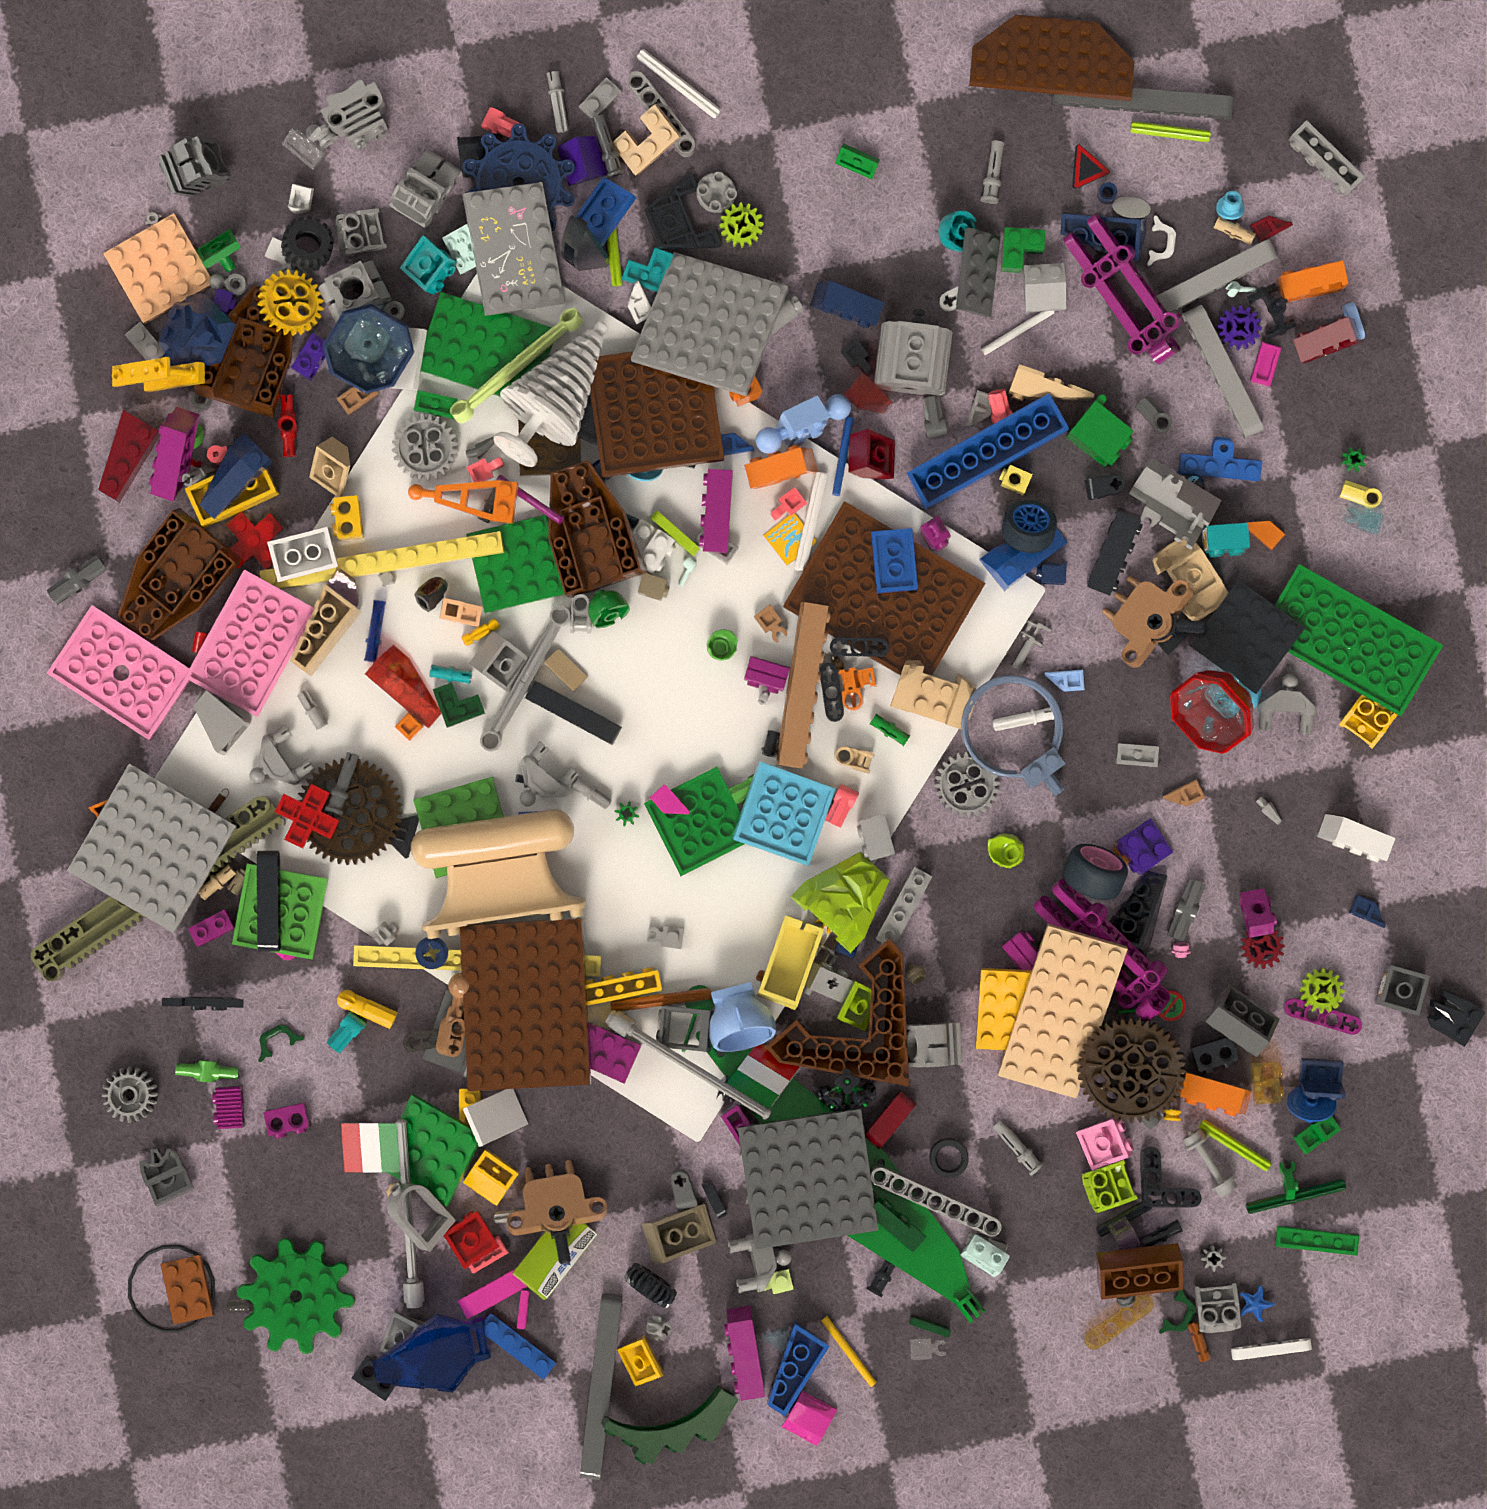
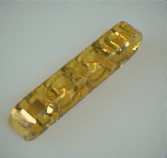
M1147 1295L1137 1296L1134 1303L1135 1308L1141 1305L1140 1300L1143 1299L1144 1301H1149L1147 1309L1142 1307L1137 1310L1140 1313L1137 1316L1131 1306L1122 1307L1085 1334V1345L1092 1350H1097L1150 1313L1153 1309L1152 1299ZM1126 1310L1131 1311L1133 1314L1129 1322H1125L1121 1318L1122 1313ZM1109 1322L1116 1325V1330L1112 1334L1105 1332L1104 1327ZM1101 1328L1102 1333L1107 1338L1103 1340L1101 1336L1097 1339V1345L1089 1344V1336H1098L1100 1333L1097 1330Z

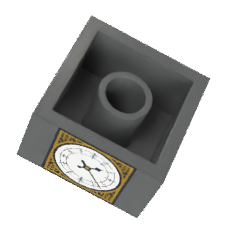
M1385 965L1375 1004L1419 1016L1430 976L1393 965Z

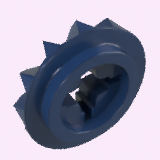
M426 937L416 947V959L426 969H437L445 964L448 958V947L440 938L428 939ZM429 944L433 950H441L435 954V962L431 956H424V954L429 952Z

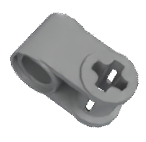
M583 594L576 595L572 599L570 633H574V631H587L588 634H591V620L588 615L590 600ZM579 598H584L587 602L586 607L581 610L577 609L576 601ZM577 623H585V625H576V624H577Z

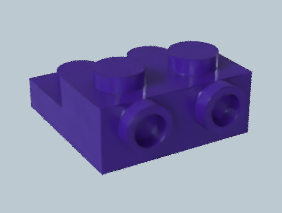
M1151 818L1116 841L1118 844L1116 846L1117 850L1122 856H1126L1129 861V868L1138 875L1143 874L1173 853Z

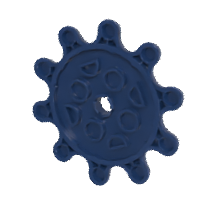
M519 123L513 125L511 137L506 142L498 141L491 133L484 134L481 138V143L486 150L485 157L482 160L467 159L463 163V170L476 179L474 189L465 193L511 187L516 177H522L525 184L542 182L551 231H554L556 222L552 217L553 208L557 205L569 207L575 201L574 195L564 190L561 185L562 179L574 172L575 165L571 160L556 161L552 157V150L556 145L555 136L545 134L540 141L531 142L527 138L525 126Z

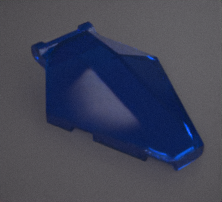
M435 1314L372 1362L376 1382L393 1384L399 1387L430 1388L453 1393L464 1380L468 1371L477 1362L491 1358L484 1332V1318L478 1317L467 1322ZM473 1329H476L480 1350L476 1354L471 1333Z

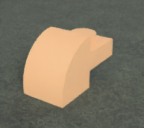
M443 598L439 619L479 627L482 606Z

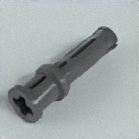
M604 114L591 118L602 148V161L606 163L609 172L607 174L608 178L625 173L618 158L620 156L619 152L615 151Z
M350 752L346 753L336 787L330 792L332 796L329 805L325 807L326 811L343 815L342 808L345 800L349 797L347 790L359 758L358 755L351 754Z

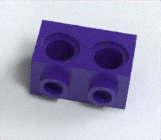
M312 333L291 366L293 371L312 381L326 358L323 350L325 340Z

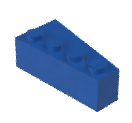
M796 1321L793 1323L767 1400V1405L783 1416H786L830 1347L827 1341Z

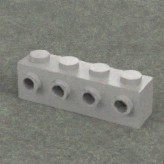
M1307 120L1290 137L1291 147L1297 152L1300 151L1305 156V160L1309 165L1317 167L1320 170L1319 174L1325 180H1330L1334 184V189L1339 194L1347 196L1365 178Z

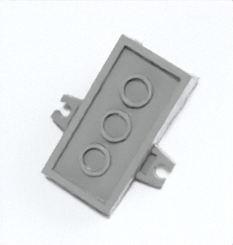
M1153 458L1150 459L1129 493L1146 504L1141 516L1143 522L1148 517L1151 519L1149 525L1153 527L1160 521L1159 525L1176 534L1174 540L1179 543L1182 539L1186 540L1187 544L1185 546L1190 550L1194 547L1204 526H1208L1222 501Z

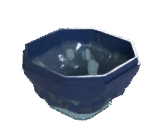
M373 304L343 311L323 344L330 374L365 394L394 387L415 352L408 325ZM366 340L371 341V344L364 345V342Z

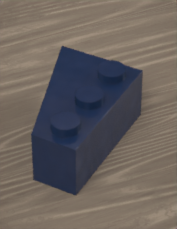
M826 281L817 283L810 307L828 314L837 315L846 321L858 322L857 325L863 328H869V326L877 325L884 302L835 282Z

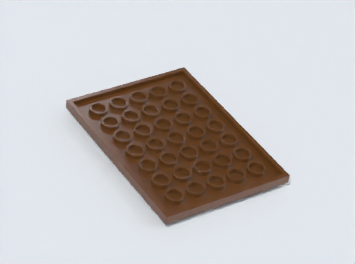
M844 501L784 603L783 608L799 617L801 602L829 606L828 611L831 614L829 623H826L825 626L827 634L834 638L885 639L889 643V652L883 657H869L870 659L898 675H901L906 660H921V663L924 665L923 673L933 675L986 583L914 542L918 590L877 594L871 532L893 529ZM847 640L848 646L851 645V640ZM857 641L854 644V649L858 652L863 653L866 646L864 642ZM868 641V654H872L871 649L878 650L879 654L882 653V650H886V646H883L882 642H878V645L873 646L871 645L872 641Z
M583 919L460 927L462 977L469 983L468 991L463 994L468 1091L590 1085L591 1066Z

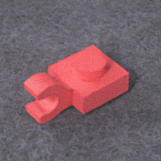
M500 457L489 463L484 458L466 468L473 482H481L494 478L492 471L500 469L505 465Z
M794 487L778 499L781 505L774 509L770 515L775 521L786 512L791 517L807 505V502Z

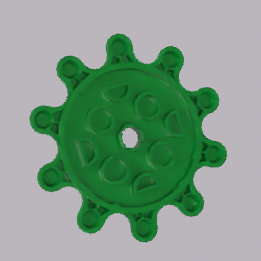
M282 1238L278 1242L279 1252L275 1259L268 1260L260 1254H255L251 1257L250 1265L257 1272V1279L251 1284H241L237 1287L238 1297L250 1300L254 1306L253 1312L244 1318L243 1326L250 1331L258 1327H265L270 1334L267 1341V1347L270 1351H279L286 1340L292 1339L298 1343L301 1353L310 1354L314 1350L313 1339L317 1333L324 1332L332 1338L339 1337L342 1333L341 1325L335 1320V1313L340 1308H351L355 1304L354 1295L342 1292L338 1287L339 1280L348 1273L349 1268L345 1262H337L334 1265L325 1264L322 1259L325 1245L321 1241H313L306 1252L300 1253L294 1249L291 1239ZM294 1290H298L302 1294V1298L298 1302H293L290 1299V1294Z

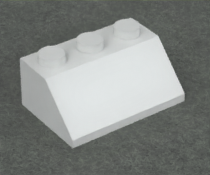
M330 527L267 542L278 582L338 567Z

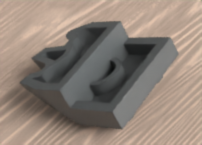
M168 1148L163 1157L158 1149H150L151 1162L139 1161L143 1181L148 1187L156 1206H160L195 1189L186 1167L178 1154Z

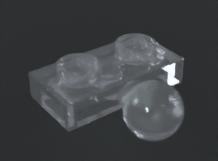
M315 124L307 127L306 136L296 127L291 128L282 143L284 147L312 170L317 168L326 154L323 149L313 142L322 136L321 128Z

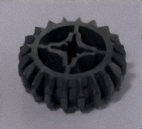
M633 1263L626 1271L625 1281L641 1295L657 1305L668 1308L675 1300L677 1291L674 1287L645 1266Z

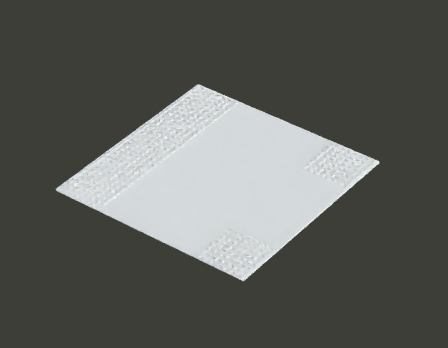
M476 274L461 299L483 305L478 275ZM562 286L564 304L508 313L554 327L560 322V316L565 310L569 308H576L583 317L582 325L574 331H566L553 343L549 358L552 357L556 350H562L566 344H572L573 339L577 336L583 337L582 333L587 329L594 330L597 322H603L607 326V331L601 336L604 342L602 348H599V356L633 352L640 337L638 332ZM420 372L417 390L403 389L348 474L343 497L354 495L360 497L364 538L338 540L337 536L333 535L332 524L336 522L335 515H331L330 504L313 530L330 527L336 557L341 558L467 537V533L509 524L493 522L434 502V498L422 497L419 500H413L408 495V489L413 484H419L423 489L435 490L437 485L473 482L466 467L484 458L489 463L500 457L505 465L500 469L492 471L494 478L488 481L496 480L499 475H502L511 482L519 483L518 487L549 507L550 476H520L519 463L506 455L495 442L480 459L477 456L471 458L466 456L465 450L475 448V444L494 437L500 431L508 432L516 437L519 435L518 418L506 407L503 402L504 399L491 395L473 409V416L464 423H458L455 418L453 420L432 415L433 421L437 417L440 418L439 424L444 421L447 422L445 429L452 427L453 430L449 435H456L457 437L452 442L458 443V446L453 448V450L458 452V455H452L456 462L448 463L451 470L444 468L445 475L438 472V479L430 475L429 481L423 475L420 481L418 480V474L411 478V471L406 474L403 473L405 466L400 468L397 466L401 460H394L393 457L398 455V453L392 452V449L397 447V445L392 443V440H398L394 433L402 432L399 425L406 427L405 420L412 423V416H415L417 420H420L421 414H423L425 419L429 416V414L413 410L417 391L457 398L458 401L462 399L467 400L477 391L476 389ZM714 387L721 435L737 434L754 447L753 452L725 455L724 461L698 464L695 466V469L687 467L663 469L662 474L652 481H639L625 474L613 476L605 484L625 513L638 518L639 521L643 519L656 529L664 532L650 519V516L657 510L694 542L703 528L700 527L701 514L705 515L706 506H702V494L707 492V486H703L704 473H708V469L733 470L729 541L739 547L738 551L727 565L710 553L703 552L701 547H699V552L693 557L675 542L676 549L670 557L668 555L663 560L665 565L660 573L655 572L653 575L666 579L667 585L670 586L667 597H663L662 601L638 594L643 574L583 594L591 601L594 594L600 590L617 591L625 598L630 611L622 620L618 617L614 620L615 624L598 629L591 622V634H588L587 631H574V633H570V622L566 626L561 627L533 681L535 680L621 726L622 729L613 745L525 699V694L500 735L502 741L500 748L489 752L481 746V735L491 730L516 680L506 692L469 664L490 634L478 641L474 640V643L466 646L461 637L467 633L470 634L477 627L439 619L443 599L432 611L427 612L423 610L416 601L415 592L431 578L441 577L445 579L448 583V588L444 598L482 606L479 626L484 623L488 624V621L495 618L500 628L494 632L528 657H530L551 622V610L555 606L562 605L568 608L571 613L573 598L562 595L485 614L472 558L392 571L391 575L396 581L394 584L386 585V587L382 586L383 583L378 577L379 574L383 573L281 589L314 608L316 601L319 600L322 593V588L326 584L360 610L361 613L312 676H309L289 659L258 717L219 697L250 723L248 728L225 755L218 754L214 750L196 713L155 778L207 809L218 794H222L226 797V800L216 811V814L225 819L258 796L269 797L275 808H277L283 794L296 800H302L298 793L305 792L301 787L302 785H309L306 778L313 780L314 778L311 773L319 774L318 767L325 770V763L333 766V760L340 764L341 758L345 760L346 753L350 752L359 756L361 765L365 761H369V768L373 764H376L375 771L382 768V776L389 774L387 782L394 780L391 788H398V791L394 794L401 795L397 802L403 804V806L398 808L403 814L398 815L397 818L403 819L417 815L414 799L493 777L504 817L518 815V812H540L554 809L567 813L572 819L574 825L572 842L566 848L545 852L550 872L559 887L571 896L586 898L587 904L583 908V916L571 917L569 910L563 911V919H560L582 918L585 955L601 956L600 977L586 976V980L593 979L594 983L601 982V977L613 975L614 979L622 977L621 973L629 971L639 974L642 973L641 969L654 967V970H659L663 990L617 1000L688 991L697 985L706 986L714 992L751 982L755 998L770 1009L776 1021L785 1006L756 996L761 984L760 981L756 980V977L760 970H766L785 915L803 921L800 927L802 930L806 923L817 927L823 924L822 922L815 924L814 921L818 920V918L809 909L804 911L790 896L804 881L837 865L858 852L863 854L862 846L865 845L863 837L859 838L857 826L860 825L859 821L885 814L889 833L892 836L957 733L958 728L912 712L891 707L890 704L900 675L869 657L838 656L845 663L844 670L855 668L857 672L854 673H858V670L871 667L874 669L877 687H871L870 684L863 686L864 688L861 689L863 696L862 707L859 710L850 711L843 704V718L838 722L829 721L825 714L821 682L819 684L816 683L815 692L818 693L816 704H813L812 708L814 721L809 727L811 740L810 744L806 745V752L808 753L806 765L803 764V769L775 764L777 754H774V757L762 755L761 747H764L767 731L772 730L780 733L789 674L783 692L779 691L778 694L769 692L770 696L765 705H760L758 699L762 691L767 690V687L759 685V688L748 686V681H744V677L751 656L791 667L798 616L784 609L783 605L803 573L794 569L796 559L789 565H786L763 535L789 516L786 512L775 521L770 514L781 505L778 499L794 487L807 502V505L795 513L804 524L815 474L807 473L800 475V478L797 479L791 478L771 486L750 489L744 465L749 464L750 459L762 457V459L769 457V453H764L758 449L756 435L761 429L766 427L776 429L778 420L751 403L738 407L736 402L731 400L729 391ZM422 430L424 445L420 449L424 451L425 465H428L427 448H430V446L426 443V431ZM435 431L429 435V440L437 441L440 434ZM415 433L409 437L410 443H416L419 440V435ZM580 439L581 462L589 460L593 464L600 459L598 445ZM808 439L799 446L813 449L818 471L827 474L814 533L817 543L811 547L808 562L844 501L893 530L912 528L913 541L930 550L919 529L921 525L930 521L933 517L876 481L849 473L847 463L845 465L840 496H833L832 491L838 458ZM783 440L780 448L777 450L781 453L788 451ZM434 452L431 455V460L434 462L439 461L442 456L441 453ZM413 454L411 456L412 463L420 462V454ZM496 488L469 490L467 507L493 514ZM461 490L443 492L442 499L460 504ZM517 496L514 522L545 515ZM342 504L340 511L342 513L349 512L350 504ZM546 516L547 522H548V526H549V517ZM346 523L342 528L343 533H350L353 526L351 523ZM945 525L951 535L948 546L940 551L934 549L931 552L986 584L932 676L956 683V676L959 673L970 680L977 690L981 685L990 680L1043 596L1045 588L1025 575L1004 592L979 561L988 552ZM691 557L697 564L696 568L688 575L684 585L681 586L678 583L687 570L682 564L687 558ZM579 598L575 605L577 609L581 610L586 607L587 602L584 598ZM769 605L773 607L782 620L778 626L784 628L788 634L785 637L782 632H777L778 643L773 640L771 630L765 633L754 618L756 614ZM558 609L553 613V619L556 623L561 624L567 620L568 614L566 610ZM577 623L576 625H585V623ZM721 629L732 631L738 639L736 653L730 659L724 661L713 659L707 652L708 637L716 630ZM827 634L826 642L822 645L824 659L819 664V670L823 664L832 663L831 656L834 654L830 650V643L835 638ZM837 641V644L833 645V648L837 649L839 653L841 649H848L847 653H852L850 646L841 644V641ZM558 649L588 677L574 692L544 664ZM434 664L448 668L454 666L455 669L472 671L470 684L452 681L459 701L478 694L486 714L447 728L432 689L451 682H447L445 679L429 677L431 665ZM826 667V671H823V675H827L828 682L824 681V685L829 683L837 684L836 680H831V674L834 673V670H830V667ZM838 674L842 695V691H845L842 675ZM828 687L826 689V696L832 699L837 696L838 691L835 687ZM304 690H308L316 705L320 706L319 710L328 723L316 730L310 717L305 715L306 710L297 697ZM854 693L856 705L858 706L860 702V697L858 694ZM849 694L846 697V704L848 705V707L853 708L851 696ZM839 700L835 702L827 701V706L832 704V711L829 712V715H833L834 719H836L837 715L841 714V712L836 710L835 704H840ZM408 712L424 726L410 741L395 728L396 724ZM876 713L890 723L894 722L896 727L911 735L904 747L889 736L885 737L883 732L870 725ZM286 725L289 728L288 731H291L293 736L278 744L277 749L290 768L294 769L309 759L315 770L301 778L297 785L272 779L268 774L265 775L263 782L253 783L249 778L250 771L256 767H263L259 762L263 736L266 734L271 735ZM490 733L484 737V745L487 748H494L498 744V738L495 734ZM539 741L542 742L550 750L538 763L540 768L549 773L556 781H560L569 770V767L579 773V777L592 787L596 786L598 791L612 800L609 807L603 809L590 799L586 800V796L572 788L574 783L569 788L570 791L566 797H541L536 794L535 803L532 806H524L520 802V795L522 792L530 790V788H525L523 783L515 782L517 774L523 775L521 767L522 758L529 755ZM846 746L874 753L875 756L872 757L869 766L870 774L839 765L834 759L835 751L840 747ZM841 750L838 757L841 761L846 762L849 759V753ZM758 762L766 763L835 788L828 812L834 803L833 799L841 784L859 792L841 828L824 821L809 866L744 844L683 876H680L644 805L645 802L651 800L649 797L664 784L671 790L716 766L729 789L747 780L749 776L754 774ZM354 774L349 785H352L356 780ZM333 779L326 782L327 790L331 791L336 787ZM373 788L371 796L374 799L380 797V788ZM355 793L351 797L354 805L361 802V795L359 793ZM367 799L364 809H368L371 812V807L374 806V803L369 802ZM259 801V802H260V806H258L257 808H252V809H253L254 811H257L258 809H264V810H265V807H264V806H265V804H267L266 801H265V802ZM630 801L631 808L638 807L634 812L640 817H634V825L629 821L626 823V826H623L622 819L616 821L619 813L614 812V810L620 811L619 803L627 806ZM745 801L737 804L740 813ZM348 806L347 811H344L343 814L351 817V813L357 809H352ZM378 808L377 816L384 818L387 814L386 808ZM629 808L621 812L625 820L633 815ZM247 811L242 812V821L245 823L249 821L250 814ZM327 812V815L335 818L334 814ZM365 813L358 814L357 821L359 824H364L367 821ZM284 817L286 825L280 826L278 824V830L271 829V835L265 834V839L261 840L258 838V844L251 843L252 848L246 849L244 847L245 852L240 853L257 864V851L279 850L281 870L328 878L324 907L373 938L376 936L373 931L385 921L389 925L392 922L399 929L395 932L399 937L387 947L416 948L418 943L427 937V931H422L423 922L432 919L439 913L447 893V876L436 878L433 869H425L415 862L411 851L409 858L405 859L392 845L386 843L387 851L379 849L381 856L373 853L374 860L366 857V863H362L358 859V865H354L352 860L349 865H346L345 859H343L340 865L337 863V858L332 863L330 862V856L322 859L323 852L318 855L315 854L317 847L309 848L312 842L306 843L304 849L284 840L293 822ZM344 818L340 819L337 827L340 830H344L347 827V821ZM420 822L418 823L416 833L422 830ZM354 825V826H352V827H353V830H352V831H350L349 833H345V834L339 835V836H343V835H346V834H354L355 837H357V836H358L357 833L360 832V830H363V829H366V828H369V827H365V828L360 829V828H356L355 825ZM370 832L363 835V842L365 844L372 842V834ZM350 838L345 839L343 847L346 850L351 849L353 841ZM534 914L467 924L466 926L550 920V914ZM664 926L684 929L682 948L661 947L662 940L654 943L648 942L647 938L654 939L656 937V932L650 931L649 928L655 927L660 932H663ZM827 926L824 927L819 945H823L830 935L826 933ZM442 929L438 938L446 943L448 949L461 950L460 934L448 936L447 929ZM818 946L815 957L822 947ZM424 969L446 984L449 983L452 976L462 973V971ZM611 1001L588 1005V1021L614 1032L605 1024L607 1017L611 1013ZM685 1003L664 1005L686 1008ZM662 1006L621 1011L636 1021L637 1029L656 1040L657 1031L660 1030L658 1013L659 1010H662ZM671 1012L669 1042L684 1044L693 1014ZM699 1015L696 1017L688 1044L699 1045L695 1037L696 1033L700 1031L701 1016ZM633 1036L626 1038L642 1046L625 1084L591 1069V1076L696 1142L702 1139L724 1104L721 1094L716 1099L717 1088ZM670 1048L721 1080L723 1078V1073L707 1052L692 1050L682 1052V1049ZM717 1050V1056L723 1057L724 1052Z

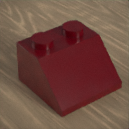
M870 429L850 434L848 472L861 478L894 479L895 440Z

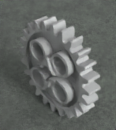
M421 414L420 420L412 416V423L405 420L406 427L399 425L402 432L394 433L398 440H392V443L397 445L396 448L392 449V452L398 453V455L393 458L394 460H401L397 466L399 468L405 466L404 474L411 471V478L418 474V480L420 481L423 475L427 481L430 480V475L438 479V472L445 475L444 468L451 470L448 463L456 462L452 455H458V452L453 450L454 447L458 446V443L452 441L457 437L456 435H449L453 429L452 427L445 429L447 426L446 421L439 424V417L433 421L431 414H429L427 419ZM422 430L426 431V443L430 446V448H427L428 465H425L424 451L420 449L424 445ZM434 431L440 434L437 441L429 440V435ZM418 434L419 440L416 443H410V435ZM434 452H440L442 455L441 459L437 462L431 460V455ZM413 454H420V462L412 463L411 456Z
M964 752L963 758H961L959 753H956V760L951 756L948 757L950 764L943 762L942 765L945 769H938L937 771L941 776L934 778L939 781V784L934 785V788L940 789L935 796H942L939 803H946L944 810L951 807L952 815L959 811L958 815L960 818L963 813H966L967 818H970L971 812L977 817L978 810L986 813L985 806L992 808L989 801H997L993 794L1000 793L999 790L995 789V786L1001 784L995 781V778L998 776L982 768L972 757H968L967 752ZM970 767L978 768V777L972 778L969 776L968 770ZM955 772L959 775L960 780L957 784H952L949 781L951 773ZM981 778L985 779L982 783L970 786L969 791H967V788L953 792L950 791V788L964 784L965 779L968 782ZM977 786H982L985 789L983 797L975 795L974 790ZM957 792L965 794L966 800L964 803L956 802L955 795Z

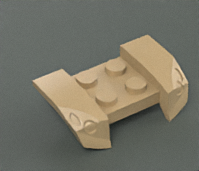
M1182 539L1180 543L1175 540L1153 556V563L1157 575L1166 570L1173 583L1176 580H1184L1192 587L1193 597L1182 612L1191 621H1198L1216 611L1229 593L1197 543L1190 550L1185 546L1187 544L1186 540ZM1186 587L1179 589L1181 595L1186 591Z
M906 660L890 706L961 729L964 708L971 695L976 691L974 684L959 673L956 676V683L923 673L924 665L921 663V660Z

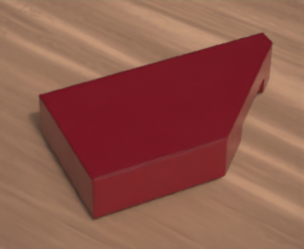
M1268 215L1251 224L1250 227L1256 233L1255 236L1258 242L1261 243L1293 226V223Z

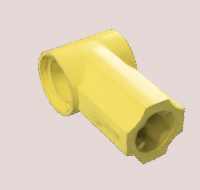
M1345 480L1340 498L1372 509L1380 504L1382 494L1375 488H1368ZM1370 493L1377 497V502L1374 504L1367 501V495Z

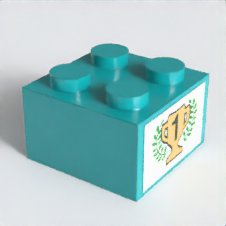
M1248 523L1206 526L1202 530L1204 554H1209V558L1221 557L1224 553H1229V556H1239L1245 553V550L1250 548Z

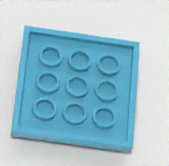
M758 762L732 840L809 866L835 788L766 763Z

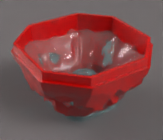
M1215 670L1197 672L1171 692L1172 720L1197 748L1224 754L1251 735L1254 727L1252 697L1250 692L1232 673Z

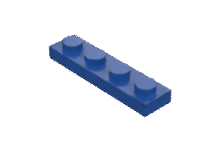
M492 1313L489 1314L478 1329L543 1380L556 1364V1361Z

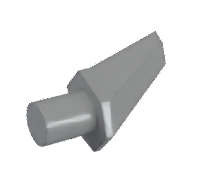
M1263 797L1256 801L1262 808V812L1277 825L1282 822L1272 802L1268 803Z

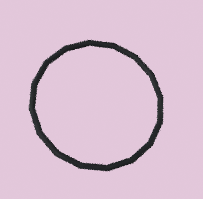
M162 1245L146 1252L135 1263L128 1279V1299L134 1314L146 1326L162 1333H180L195 1327L203 1318L197 1319L194 1323L180 1329H162L148 1323L137 1311L132 1299V1279L137 1267L150 1254L163 1249H181L195 1256L199 1255L196 1251L181 1245ZM203 1259L204 1266L211 1279V1299L213 1303L215 1298V1279L209 1264Z

